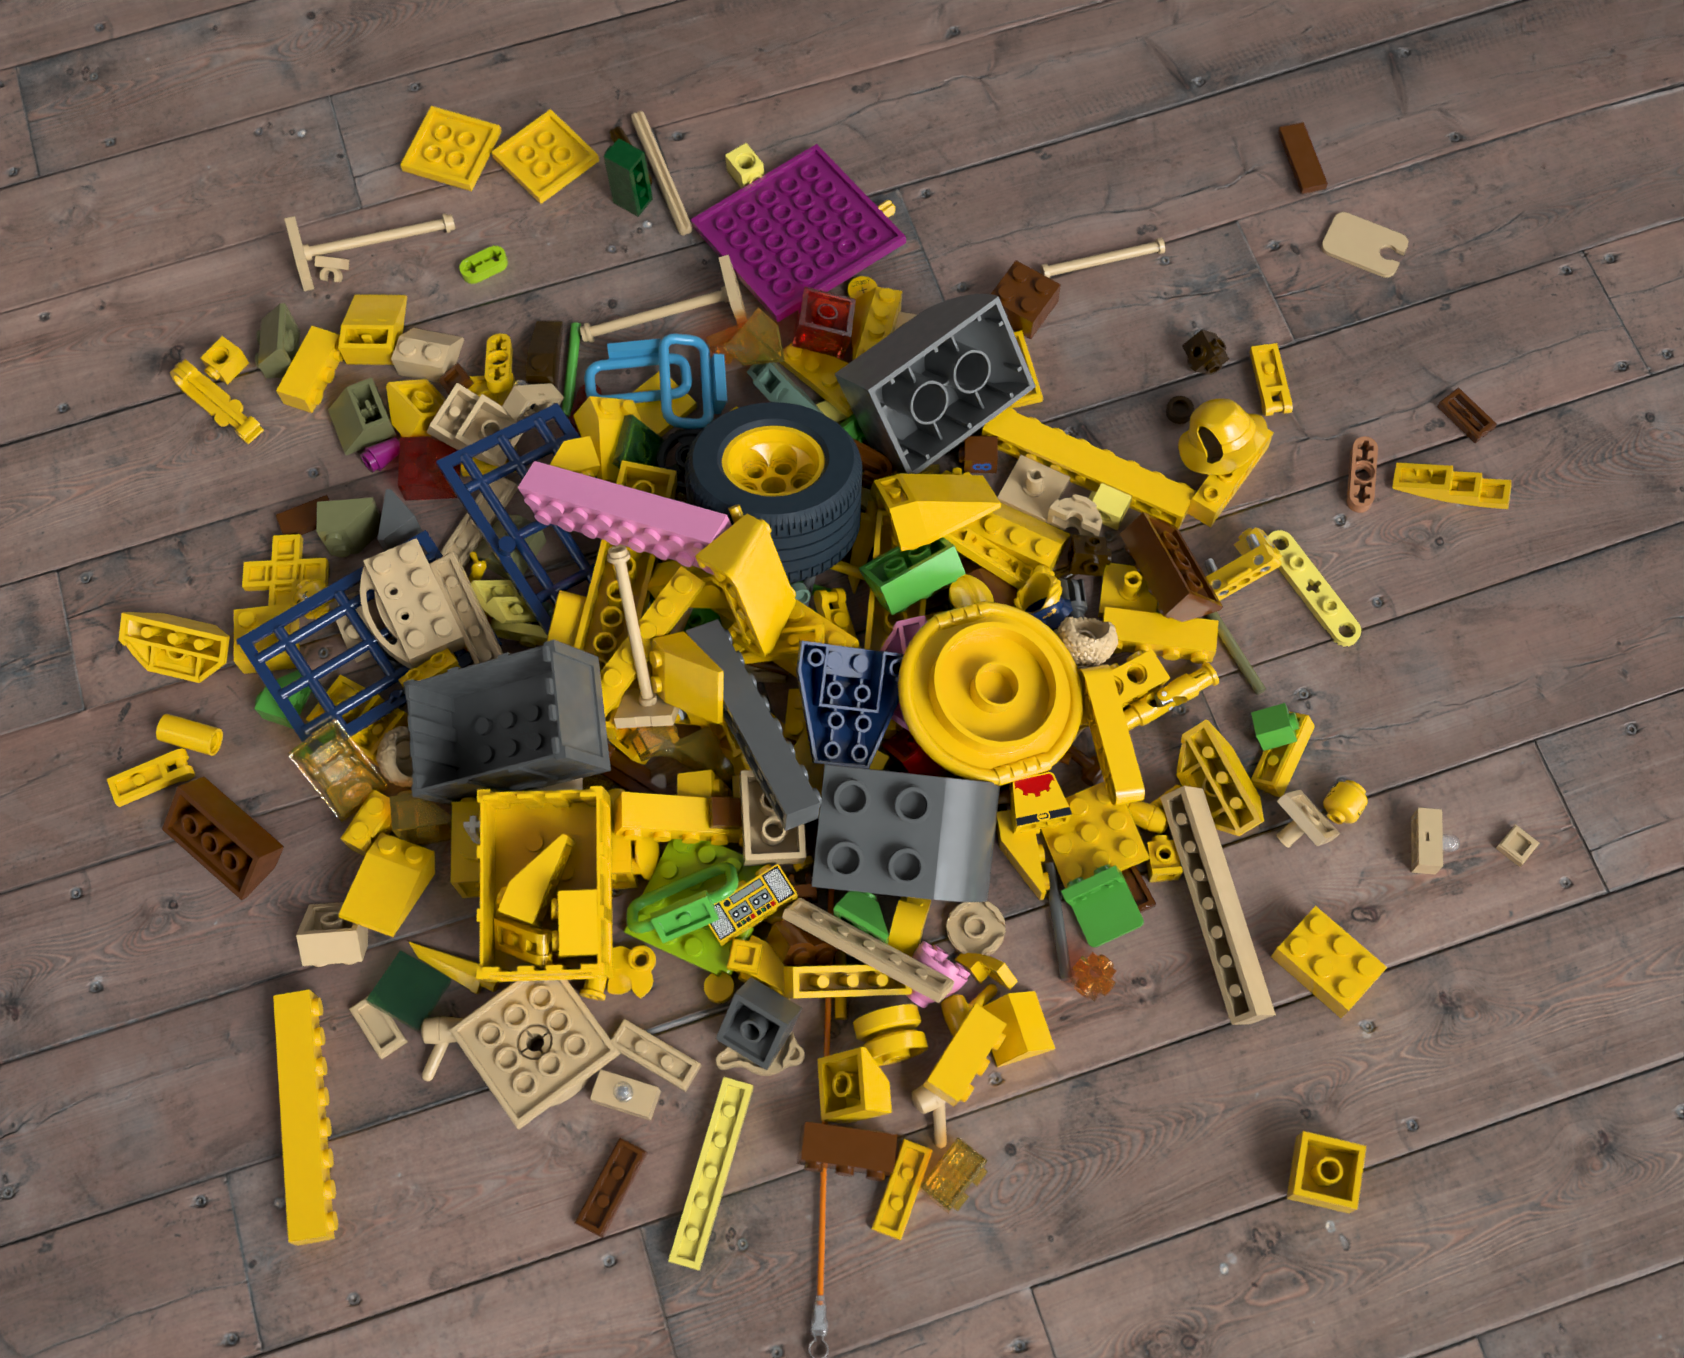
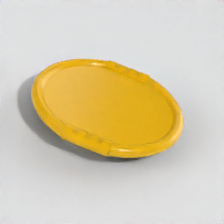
M984 600L933 615V618L927 621L911 639L899 669L898 696L900 708L910 733L932 760L949 772L964 779L993 782L995 785L1001 786L1049 771L1065 755L1077 735L1083 714L1084 700L1081 678L1076 663L1065 644L1054 631L1038 618L1016 607Z

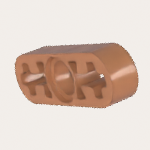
M1366 436L1357 438L1350 451L1347 505L1352 511L1357 513L1369 510L1375 497L1378 445L1375 440ZM1361 447H1366L1368 452L1365 460H1361ZM1364 469L1369 473L1370 478L1361 480L1355 475V471ZM1360 488H1364L1362 492V499L1365 500L1364 503H1360L1357 498Z

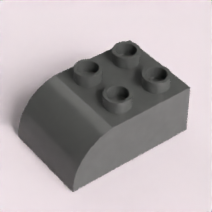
M971 294L952 298L920 312L835 373L869 447L886 456L892 464V470L899 474L920 473L1036 387L1000 298L991 294Z
M824 764L821 792L822 805H820L812 887L943 901L987 902L1000 786L995 785L993 782Z

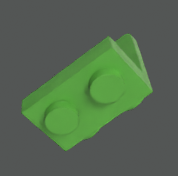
M1104 865L1094 871V876L1085 880L1083 877L1074 879L1067 883L1068 888L1061 891L1065 901L1072 906L1088 944L1093 948H1097L1136 930L1144 924V919L1126 880L1116 865L1113 867Z

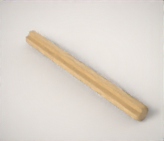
M642 111L633 113L631 116L633 125L678 232L682 236L690 234L692 232V225L645 114Z

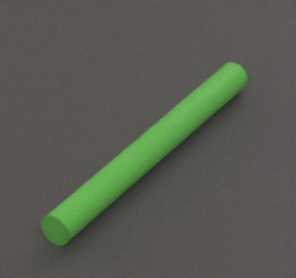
M576 322L571 324L564 399L562 403V411L568 420L572 419L581 336V324Z

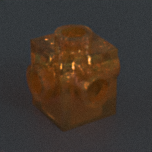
M1092 952L1087 959L1082 956L1073 966L1072 971L1075 974L1071 983L1080 995L1085 998L1089 997L1095 1002L1100 994L1106 997L1115 986L1116 982L1113 978L1117 971L1113 968L1114 964L1106 956L1102 954L1098 956ZM1092 969L1099 977H1093L1090 974V970Z

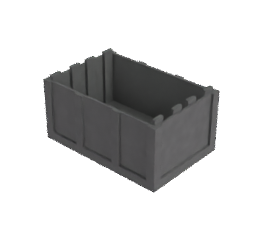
M550 640L544 642V645L515 654L504 653L498 655L497 659L465 668H451L447 670V673L419 681L412 679L403 682L408 704L407 717L411 741L410 754L413 766L412 797L452 806V802H461L463 798H477V790L490 789L493 792L532 791L611 771L599 658L595 655L557 640Z

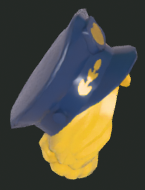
M1043 565L1036 566L1030 572V577L1026 584L1017 591V596L1014 599L1016 608L1038 618L1052 631L1056 630L1061 622L1073 611L1071 601L1061 596V581L1056 578L1050 568Z

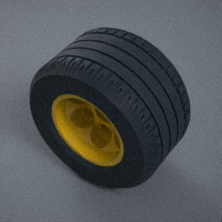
M782 402L751 404L731 410L709 423L700 431L690 445L685 461L687 504L726 514L732 525L734 522L729 508L737 504L740 505L744 516L749 514L758 520L763 519L771 528L770 535L789 583L806 580L829 570L850 551L857 538L861 522L862 461L852 437L841 425L816 410L796 404Z

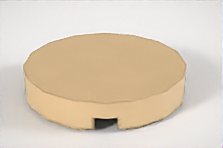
M989 901L961 902L949 914L946 925L947 939L958 953H977L989 956L995 953L1003 942L1005 935L1004 917L1000 910Z

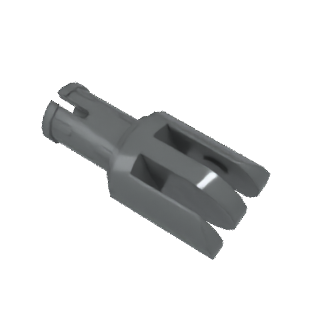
M1059 578L1058 580L1061 581L1062 587L1061 596L1071 601L1073 609L1068 617H1082L1083 619V614L1088 610L1083 579L1066 580Z

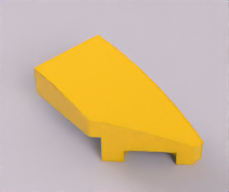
M960 953L955 959L957 963L971 972L979 984L987 976L1009 990L1018 982L1004 962L991 956L977 953Z

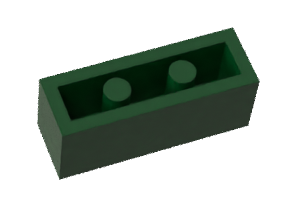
M618 138L612 146L606 149L603 156L613 203L639 217L653 200L645 154L638 148Z

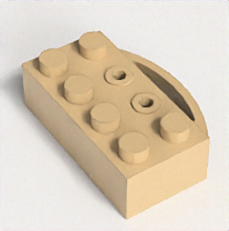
M417 538L363 560L364 567L360 582V598L363 613L373 636L390 656L404 666L413 669L428 661L435 653L442 652L446 648L453 653L466 647L463 635ZM369 589L375 591L376 605L382 621L390 633L397 639V643L391 645L382 636L372 620L367 603V591ZM392 590L398 591L396 595L390 594ZM404 614L409 615L407 620L401 619Z

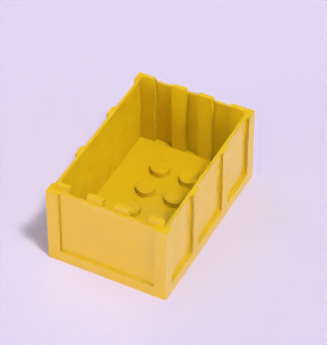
M590 786L588 790L493 792L490 789L477 790V802L480 804V846H477V859L480 860V909H477V922L480 923V966H477V979L488 982L613 978L611 796L603 786ZM564 834L576 843L553 899H557L558 891L597 890L598 955L595 958L558 959V952H553L551 964L535 965L495 949L494 918L507 917L540 930L556 931L557 921H551V905L540 928L499 912L498 908L500 905L496 904V901L503 886L507 887L511 879L560 835ZM552 942L549 943V952H552Z

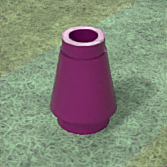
M394 437L365 448V452L360 454L370 472L373 473L376 470L380 472L403 451V448Z

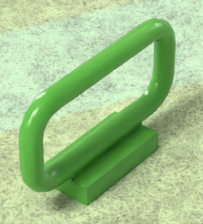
M727 862L717 863L637 897L630 903L626 911V921L629 930L634 933H645L656 929L660 939L665 943L719 920L714 904L728 898L737 889L739 880L735 866ZM718 875H726L727 882L721 888L710 893L704 890L652 912L649 919L639 921L638 912L647 905Z

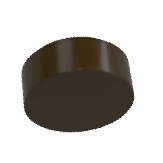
M1185 396L1171 398L1166 408L1168 419L1176 424L1188 422L1191 414L1194 412L1192 401Z

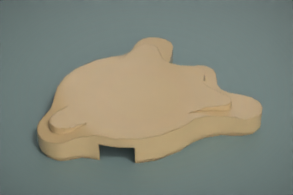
M792 1031L768 1070H765L728 1046L717 1055L715 1063L720 1070L739 1067L753 1074L771 1076L780 1073L788 1067L800 1065L804 1061L805 1053L803 1048L797 1044Z

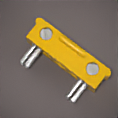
M1250 534V537H1246L1251 551L1222 568L1217 569L1214 560L1211 558L1204 562L1209 573L1206 578L1219 600L1226 598L1280 567L1282 564L1276 558L1272 548L1265 543L1259 544L1255 534Z

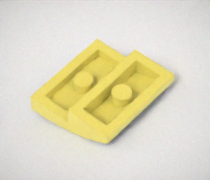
M474 580L471 582V586L483 610L501 623L538 622L522 596L518 594L511 580Z

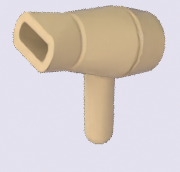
M441 1016L424 1019L421 1027L422 1039L425 1044H435L422 1072L423 1080L431 1081L449 1043L457 1042L449 1029L464 1018Z
M922 1084L912 1092L913 1104L922 1114L933 1111L935 1145L938 1148H944L947 1144L946 1102L923 1087Z

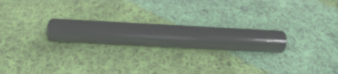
M1051 862L1044 864V871L1048 873L1050 890L1047 891L1061 981L1072 980L1073 976L1056 865Z

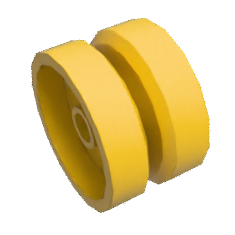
M917 1005L891 1006L865 1014L853 1021L857 1040L866 1042L862 1047H866L878 1066L901 1062L916 1057L928 1050L925 1033L915 1030L921 1023Z

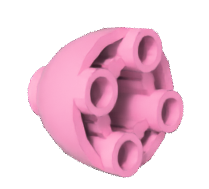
M923 941L914 951L912 958L955 981L952 990L943 998L945 999L963 987L968 981L967 978L970 975V971L957 962L954 964L946 958L949 955L936 945L931 946ZM913 989L912 995H906L922 1008H926L929 1003L936 1002Z

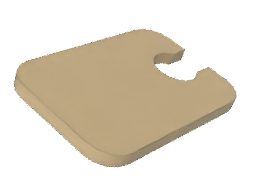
M1341 212L1334 217L1321 248L1328 256L1381 277H1391L1395 274L1400 262L1382 258L1380 250L1391 248L1396 253L1404 255L1409 242L1406 236L1352 214Z

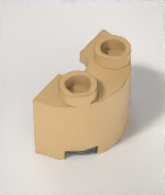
M1075 494L1070 498H1064L1060 501L1059 499L1055 500L1049 508L1047 523L1061 530L1075 527L1080 535L1099 537L1102 519L1096 509L1097 505L1087 497Z

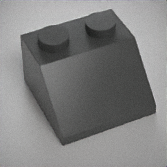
M751 977L735 993L716 1040L768 1070L791 1034L802 1007Z

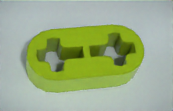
M491 246L464 259L459 269L465 282L476 284L503 271L508 265V260L502 247ZM496 257L499 261L495 262L491 258ZM473 268L474 270H476V272L471 273L469 269Z

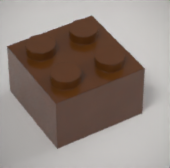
M1015 260L991 295L999 296L1012 330H1022L1023 335L1031 340L1058 303L1061 284Z

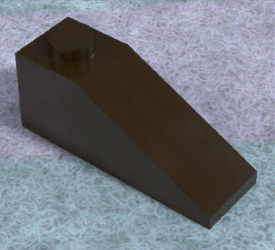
M536 321L527 354L525 377L528 385L552 383L558 389L563 321Z

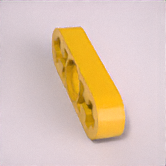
M495 334L487 340L485 381L487 389L493 393L505 392L511 386L513 348L511 339L507 334ZM504 361L502 364L494 365L496 362Z

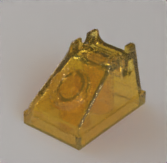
M336 718L287 753L341 822L361 808L368 795L372 792V789L382 793L389 788Z

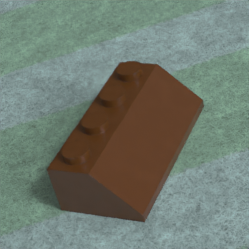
M1142 512L1120 533L1125 542V550L1135 560L1136 570L1145 578L1147 582L1146 588L1156 598L1159 604L1158 610L1164 617L1184 622L1220 611L1223 608L1176 526Z
M204 776L177 787L162 827L166 834L240 900L246 899L276 868L284 848L279 841Z

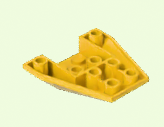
M900 473L874 480L870 489L871 497L877 508L885 507L891 518L893 536L901 551L914 550L920 546L930 544L1001 508V502L983 475Z

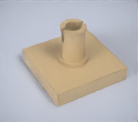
M1021 455L997 498L1001 503L1047 523L1049 508L1055 500H1060L1070 481V477Z
M1301 790L1285 793L1277 800L1280 806L1293 819L1276 834L1286 847H1291L1304 833L1316 846L1331 842L1340 834Z

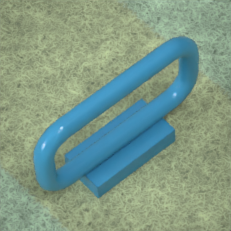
M668 334L662 338L658 347L662 415L667 423L673 427L703 429L713 421L714 414L722 413L727 403L724 354H713L711 358L709 346L701 338L687 334ZM672 344L690 345L699 350L703 399V417L700 419L677 417L672 411L669 346Z
M661 339L607 344L609 359L596 361L589 365L585 371L584 382L587 398L594 396L633 400L634 403L661 401L660 390L604 396L596 392L595 375L599 371L659 365L658 347ZM669 353V363L676 364L680 368L681 385L671 389V399H677L686 395L691 389V368L684 356Z

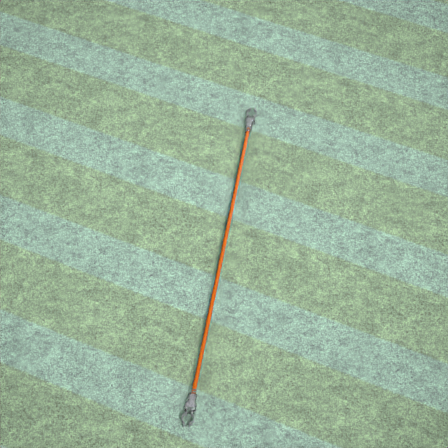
M828 888V913L834 915V889ZM825 997L824 1057L830 1055L831 997ZM822 1121V1124L828 1125V1121ZM823 1168V1172H820L817 1296H815L813 1318L810 1322L811 1335L814 1337L823 1336L822 1341L828 1333L825 1296H823L827 1168ZM815 1337V1340L812 1341L811 1344H810V1346H809V1353H810V1347H811L812 1343L816 1341V1337ZM827 1345V1353H826V1355H825L823 1358H825V1357L827 1356V1354H828V1345Z

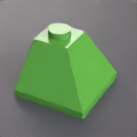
M849 891L836 904L833 909L834 916L888 945L889 935L879 903L875 901L876 897L872 893Z

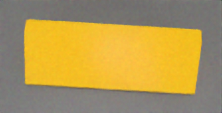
M1295 713L1300 729L1295 730L1297 742L1263 752L1251 777L1254 787L1276 797L1284 795L1314 730V723L1309 715Z

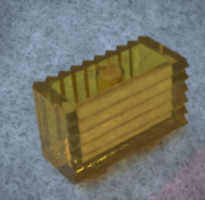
M957 1137L920 1185L919 1190L948 1214L953 1208L958 1212L969 1198L965 1192L973 1183L978 1186L988 1173L984 1168L988 1161L961 1138Z

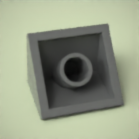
M386 489L378 533V541L384 551L399 546L423 532L415 515L391 489Z

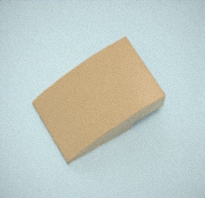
M456 383L429 425L427 433L460 450L518 421H515L501 405L483 394L479 397ZM522 434L509 440L513 447H515ZM499 445L474 457L497 467L502 466L507 460Z

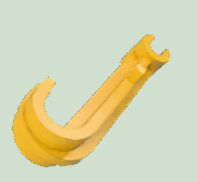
M186 359L178 362L174 366L175 368L170 371L173 381L188 397L211 416H215L214 419L219 426L224 427L230 424L236 429V434L248 445L264 431L254 417L250 416L248 418L242 413L244 407L239 400H231V397L199 372Z

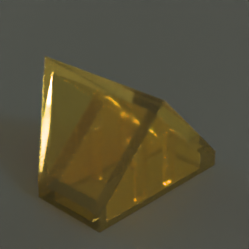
M759 307L723 347L742 365L785 362L779 327Z

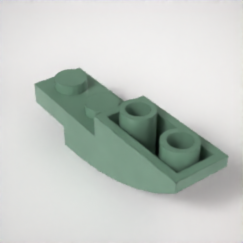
M765 352L760 355L747 371L754 380L755 386L770 402L801 405L824 414L800 387L796 386Z

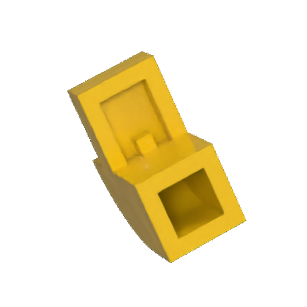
M901 896L890 930L889 946L912 957L921 942L931 900Z

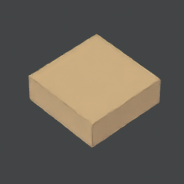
M1515 824L1495 849L1520 867L1540 843Z

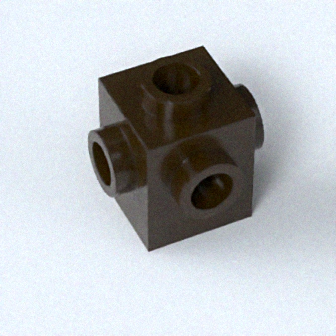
M1201 329L1182 345L1188 357V365L1195 372L1208 375L1214 374L1229 360L1225 351V343L1213 332Z
M1072 535L1067 555L1070 574L1103 576L1105 567L1110 565L1112 557L1111 549H1107L1106 537Z

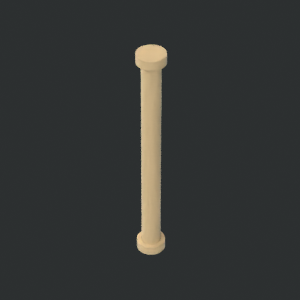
M1157 238L1152 243L1049 266L1042 264L1040 266L1041 274L1050 278V276L1155 252L1163 254L1165 253V244L1163 238Z

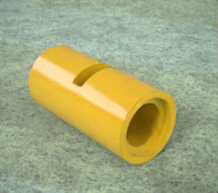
M165 714L157 725L156 738L161 742L214 756L221 747L223 731L220 728Z

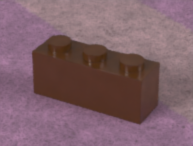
M805 1121L801 1126L797 1164L804 1165V1170L811 1172H823V1168L835 1169V1174L851 1177L856 1172L866 1174V1179L884 1181L885 1177H889L894 1173L898 1135Z

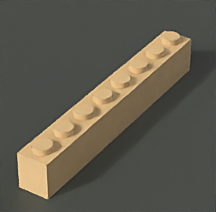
M1183 786L1161 796L1160 798L1231 1025L1252 1024L1276 1015L1203 788Z

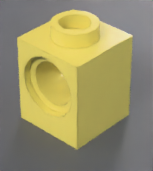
M747 143L725 155L727 171L741 189L764 176L762 161Z
M1101 483L1098 491H1092L1088 499L1097 505L1096 509L1100 513L1102 524L1118 530L1129 509L1132 496Z

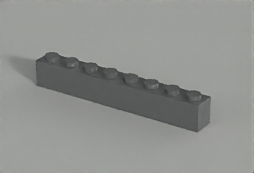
M715 620L686 630V634L723 670V718L784 830L787 831L818 819L819 808L822 805L820 793L816 788L812 789L808 782L809 777L805 766L798 764L792 743L784 739L779 720L773 718L769 712L770 707L767 698L764 695L760 696L757 690L756 679L751 672L748 673L745 669L744 658L739 650L735 651L728 629H723L719 620Z

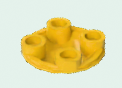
M650 837L632 840V844L635 845V857H633L632 861L633 874H641L644 879L651 880L659 863V842L654 841Z

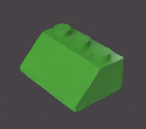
M944 537L914 550L901 551L899 546L859 567L860 573L879 603L891 615L907 610L913 603L930 597L934 591L945 585H950L952 582H956L959 577L966 574L955 546Z

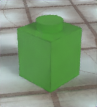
M1285 703L1251 712L1256 737L1263 751L1297 742L1295 730L1300 729L1295 712H1289Z

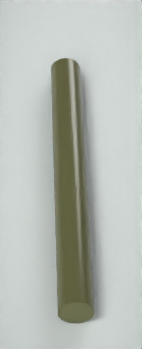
M1218 612L1207 614L1206 616L1209 620L1219 621L1218 635L1256 695L1263 693L1266 690L1264 684Z

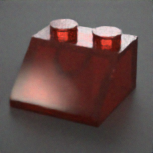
M804 286L794 327L792 346L843 359L852 335L856 299Z
M428 436L400 437L398 487L405 501L458 498L436 465L437 460L458 450ZM461 463L453 467L459 477Z

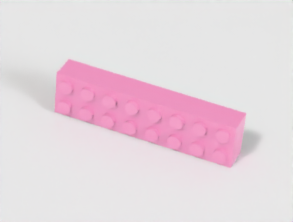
M537 461L533 462L518 486L525 503L530 506L535 514V519L544 525L553 524L568 532L577 531L591 539L596 537L604 539L615 546L621 544L639 553L644 551L654 554L662 560L668 558L678 561L686 567H691L692 565L701 568L695 555L732 526L726 514ZM708 566L702 568L707 573L714 574Z

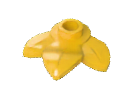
M644 945L635 946L632 949L623 946L614 947L613 978H609L608 993L621 995L632 989L638 998L644 997L651 990L654 982L651 971L656 965V956L653 950ZM639 957H646L647 961L644 965L639 966L636 964Z

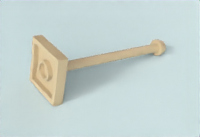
M445 213L442 214L443 219L309 247V244H302L295 216L284 218L304 291L314 289L307 261L313 260L312 257L443 229L446 230V233H451V230H455L452 214L446 215Z
M729 255L719 257L725 286L721 287L720 291L591 327L589 323H585L584 326L580 327L583 341L591 343L594 342L595 336L720 301L730 302L739 329L748 327L749 323L742 295Z
M613 546L608 550L607 559L615 567L640 688L627 689L614 717L616 729L674 725L679 708L665 703L651 688L626 561L630 559V552L627 551L626 546Z

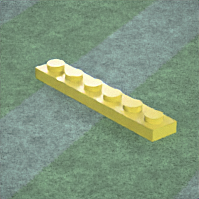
M723 1077L668 1260L671 1263L700 1271L754 1086L751 1084Z

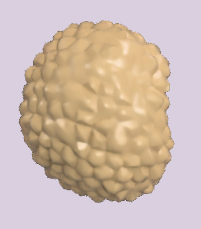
M1066 617L1056 632L1072 655L1076 666L1095 667L1109 659L1118 645V635L1115 626L1111 622H1101L1095 618Z
M400 725L385 734L378 746L376 761L380 772L390 783L401 787H411L413 785V766L410 754V731L408 726Z

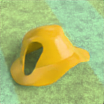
M1211 399L1202 403L1191 414L1189 430L1184 432L1179 438V454L1183 463L1194 472L1208 475L1228 474L1245 464L1261 448L1267 438L1268 427L1261 415L1245 412L1240 405L1230 399ZM1203 427L1209 429L1221 444L1223 456L1221 460L1215 463L1207 462V451L1198 433Z

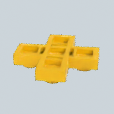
M301 534L274 535L271 560L244 562L242 588L245 591L269 590L268 606L290 603L293 607L296 605L293 601V597L297 592L296 586L303 580L308 578L311 581L320 579L328 586L329 561L327 558L302 559L303 537Z

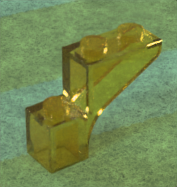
M675 724L670 726L638 727L628 736L641 761L656 756L672 757L693 772L712 770L725 784L732 780V776H736L732 762L725 757L720 748V741L717 735L711 731L709 726L682 739L678 737V730Z

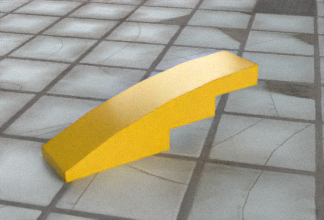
M1396 463L1392 487L1394 490L1449 503L1508 509L1512 483L1511 480L1486 479L1482 477V473L1453 471V466Z

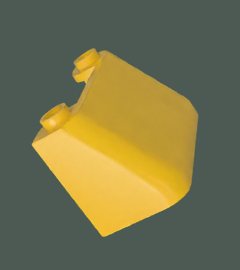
M746 514L697 553L695 557L699 567L705 568L708 566L714 572L713 583L724 590L736 622L728 629L732 641L756 656L764 658L773 650L796 604V592L789 584L770 535V526L763 519L758 520Z

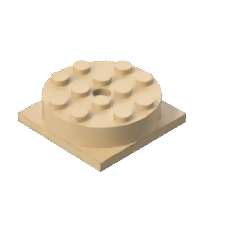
M568 980L515 981L449 1029L517 1129H521L547 1108L558 1105L573 1097L586 1085L594 1073L620 1055L618 1049ZM544 1039V1045L541 1048L543 1053L539 1050L531 1051V1044L534 1040Z

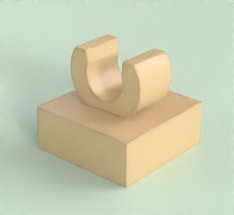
M315 256V266L324 267L320 272V279L328 281V274L332 271L334 273V282H341L343 275L339 269L349 270V260Z

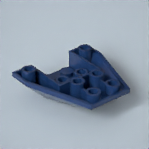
M808 641L799 642L796 673L812 763L870 768L899 702L898 678L904 654Z

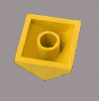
M1035 991L1008 993L982 1007L1007 1024L1002 1031L1006 1035L1004 1041L997 1051L991 1049L997 1068L1055 1050Z

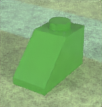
M297 670L276 680L280 687L283 688L302 676ZM265 686L264 690L256 698L254 709L263 719L293 729ZM309 686L288 698L299 716L311 693Z

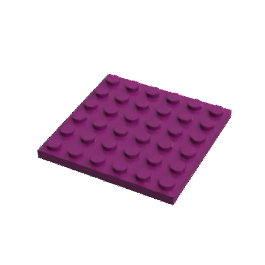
M815 144L690 219L692 227L719 257L729 255L735 275L777 322L906 243V236L818 144Z

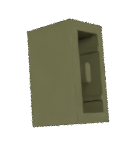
M372 377L346 387L328 410L346 456L397 436Z

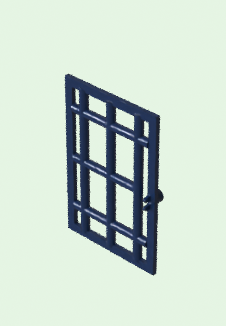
M554 403L550 407L436 461V465L547 636L551 618L542 606V603L550 599L555 606L559 590L566 591L585 580L590 584L595 563L589 564L570 533L553 524L544 525L536 520L518 529L489 484L515 471L523 480L528 472L527 465L550 454H553L555 457L563 441L580 438L558 403ZM551 419L555 420L564 434L557 439L545 423ZM535 427L546 444L519 457L509 440ZM499 445L510 462L482 475L472 458ZM460 463L463 464L472 478L471 481L465 484L453 468ZM477 490L481 492L509 536H504L501 539L498 538L471 496V493ZM549 526L553 527L580 571L553 584L525 541V538ZM515 546L544 590L535 594L510 556Z
M426 530L404 542L406 543L417 538L420 546L427 553L425 557L429 564L443 557ZM364 566L243 635L236 641L313 759L407 703L404 689L394 690L390 693L388 700L347 724L342 717L345 713L399 682L398 679L411 670L404 665L395 670L379 646L378 641L371 634L356 611L357 608L362 606L360 594L349 600L344 593L361 582ZM373 589L367 591V602L375 598V591ZM335 598L339 605L338 607L290 635L284 628L286 625ZM407 614L403 616L401 619L407 620L409 618V615ZM346 615L362 641L312 670L295 644ZM387 627L379 630L386 640L393 636ZM274 633L279 641L258 653L254 644ZM495 634V637H496V639H497L499 645L502 646V642L499 640V638H498L497 635ZM464 648L453 652L460 668H465L474 663L469 651L466 652ZM369 650L385 674V677L335 706L319 682V679ZM286 651L302 677L281 688L265 662ZM309 686L325 713L304 724L288 698ZM332 722L336 731L316 742L311 734Z

